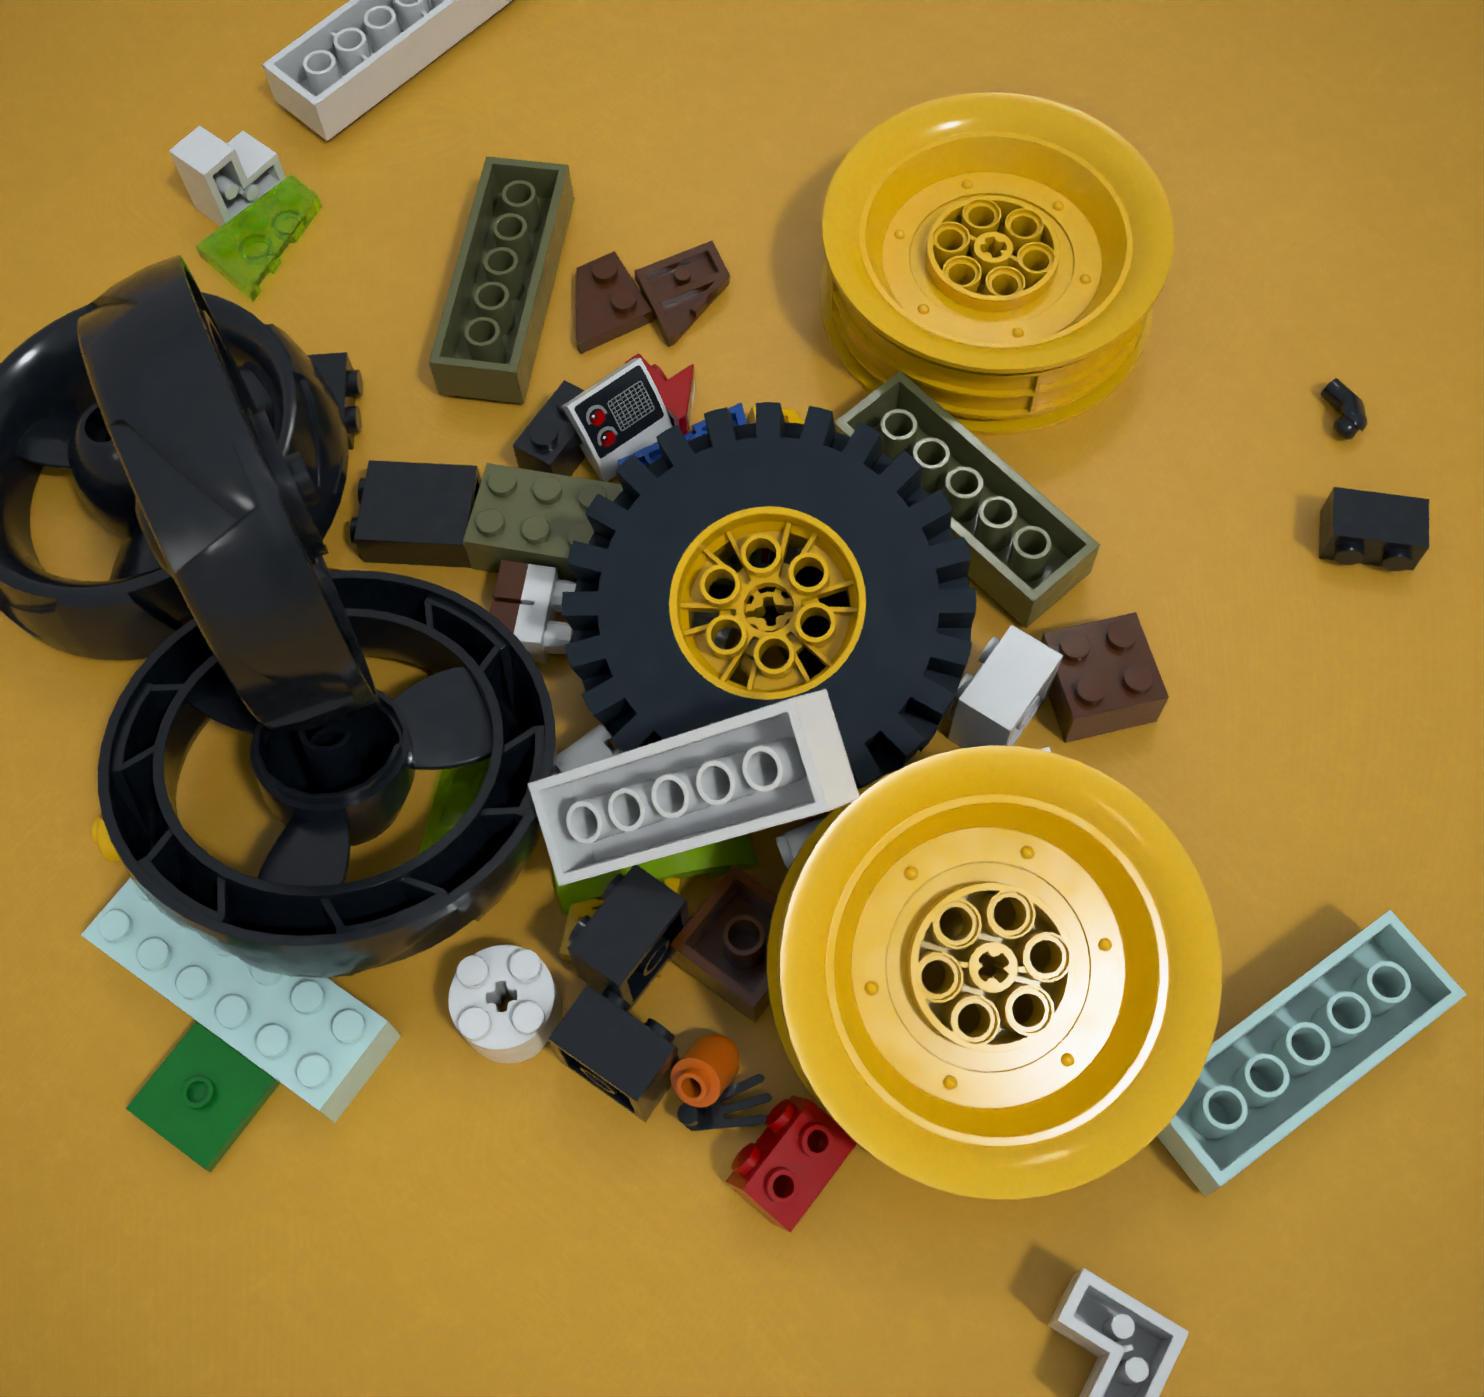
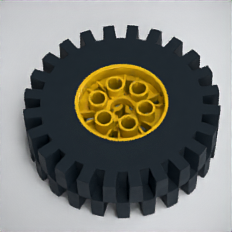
M756 403V423L734 426L727 407L704 413L708 434L696 437L688 442L678 425L667 429L656 436L662 457L646 467L632 454L616 470L623 490L612 502L600 494L596 495L586 512L594 533L588 544L574 540L569 552L567 564L577 578L575 592H562V616L573 629V642L565 644L571 668L583 681L586 692L582 694V697L593 716L605 726L612 736L611 740L624 753L793 697L826 689L857 789L859 790L876 779L903 768L904 764L918 750L922 751L935 735L939 723L947 713L957 693L972 646L971 627L976 614L977 600L976 588H970L968 581L971 556L965 537L955 538L950 528L953 509L941 490L929 495L921 487L922 466L905 450L894 461L882 454L881 433L859 422L851 437L835 432L833 412L823 408L809 406L804 424L785 423L780 403ZM788 546L803 549L791 561L790 565L784 563ZM760 548H768L776 554L774 562L765 568L752 566L749 563V557L755 550ZM735 554L743 566L738 573L723 563ZM809 566L818 568L823 573V578L819 584L813 587L802 586L795 580L796 574L800 569ZM726 578L735 583L734 591L727 598L715 599L708 594L709 587L717 579ZM765 587H776L774 592L760 594L758 591ZM845 591L850 607H828L820 603L818 599ZM749 597H750V599L752 600V603L746 604L747 601H748V599H749ZM775 606L777 613L784 614L777 616L776 625L767 626L764 618H758L765 615V607ZM694 612L719 613V616L710 623L694 628ZM818 615L829 621L830 629L821 637H809L802 631V624L810 616ZM727 627L738 629L742 637L736 647L724 650L715 645L714 640L720 630ZM773 646L783 647L789 652L787 663L778 669H770L761 663L764 651ZM803 647L807 648L826 666L811 679L797 656L803 650ZM745 654L753 660L747 687L729 680Z

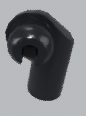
M1338 378L1333 379L1322 390L1321 396L1342 414L1334 422L1333 428L1346 440H1350L1359 430L1363 432L1368 424L1363 401Z

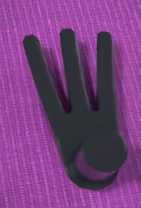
M757 1074L726 1088L716 1102L708 1107L700 1108L688 1105L687 1103L682 1104L678 1109L677 1117L691 1131L763 1125L769 1114L738 1118H725V1115L771 1101L772 1096L769 1093H765L748 1099L722 1104V1101L762 1083L765 1077L762 1074Z

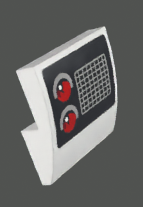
M641 358L632 359L561 406L583 442L579 446L600 481L608 482L617 476L618 460L658 442L656 436L673 427L657 387Z

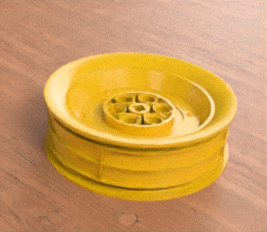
M974 92L942 97L910 107L877 125L861 138L847 153L829 184L822 215V243L825 261L820 282V310L829 342L849 374L870 394L901 371L974 435L989 436L1028 433L1071 420L1092 409L1116 390L1133 370L1143 352L1150 332L1153 305L1164 287L1174 252L1175 229L1166 192L1149 163L1119 133L1090 115L1062 103L1017 93Z
M988 745L961 748L932 755L876 779L858 790L860 799L833 809L803 843L780 887L770 922L766 969L769 1001L775 1026L786 1055L802 1083L831 1118L871 1155L902 1175L929 1187L956 1195L992 1200H1019L1042 1197L1074 1189L1104 1176L1130 1160L1150 1144L1170 1123L1184 1104L1202 1072L1212 1046L1219 1018L1222 993V957L1218 929L1211 903L1198 871L1185 848L1168 825L1137 795L1103 772L1066 756L1020 746ZM1003 898H1006L1013 904L1016 912L1015 920L1006 929L999 927L994 918V908ZM949 908L956 909L963 919L962 930L953 939H948L944 936L940 929L941 916ZM1043 941L1049 947L1051 959L1043 970L1037 971L1031 964L1030 952L1037 942ZM982 955L996 958V962L991 965L996 970L992 977L978 974V970L984 967L978 961ZM937 960L944 967L945 980L939 989L928 991L922 983V971L929 962ZM1027 994L1033 1002L1032 1016L1024 1023H1017L1012 1013L1013 1003L1017 997ZM975 1004L980 1011V1024L973 1032L964 1034L958 1025V1015L966 1005Z

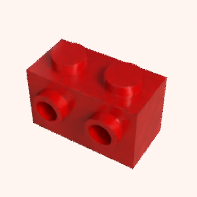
M794 1095L789 1100H782L771 1110L765 1122L768 1127L755 1143H749L736 1155L731 1165L733 1172L725 1181L769 1222L790 1233L857 1145V1142L812 1100Z

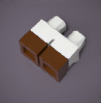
M501 560L493 594L494 601L491 603L489 613L498 618L516 635L533 660L547 664L549 654H567L565 644L573 642V629L566 622H557L556 616L557 612H562V592H575L576 583L559 580L555 567Z

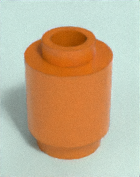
M721 1034L705 1035L698 1038L672 1068L670 1076L671 1085L676 1095L682 1101L694 1107H708L715 1103L738 1073L739 1051L731 1039Z

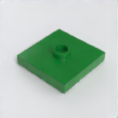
M196 1021L125 1109L202 1168L211 1172L275 1091L280 1082Z

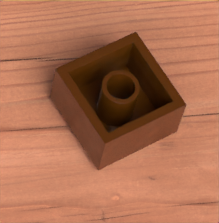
M1136 612L1043 633L1041 642L1063 655L1048 697L1065 743L1157 722L1169 696Z
M733 865L671 942L670 949L673 962L753 1023H756L770 1005L766 974L767 942L777 895L739 867Z

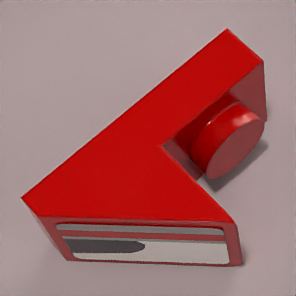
M639 353L627 360L625 364L634 358L642 359L663 400L672 425H678L683 435L689 433L696 391L694 364L689 365L667 380L659 366L656 364L651 366Z

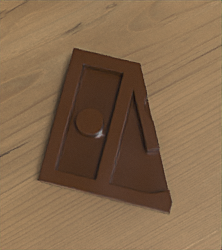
M713 241L635 270V281L652 308L654 319L668 347L675 345L730 283V274Z
M615 251L577 267L576 342L580 354L654 321L652 308Z

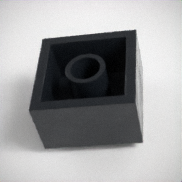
M633 865L625 876L620 873L613 878L603 893L602 899L605 902L592 917L586 915L576 924L568 940L571 944L567 948L579 978L601 994L605 988L612 990L627 1001L631 1009L672 957L670 944L690 920L687 900L638 865Z
M587 985L548 1037V1040L562 1064L646 1122L671 1087V1071L679 1061L678 1048L672 1043L675 1036L667 1028L651 1018L643 1024L628 1013L631 1009L630 1004L612 990L605 988L602 994Z

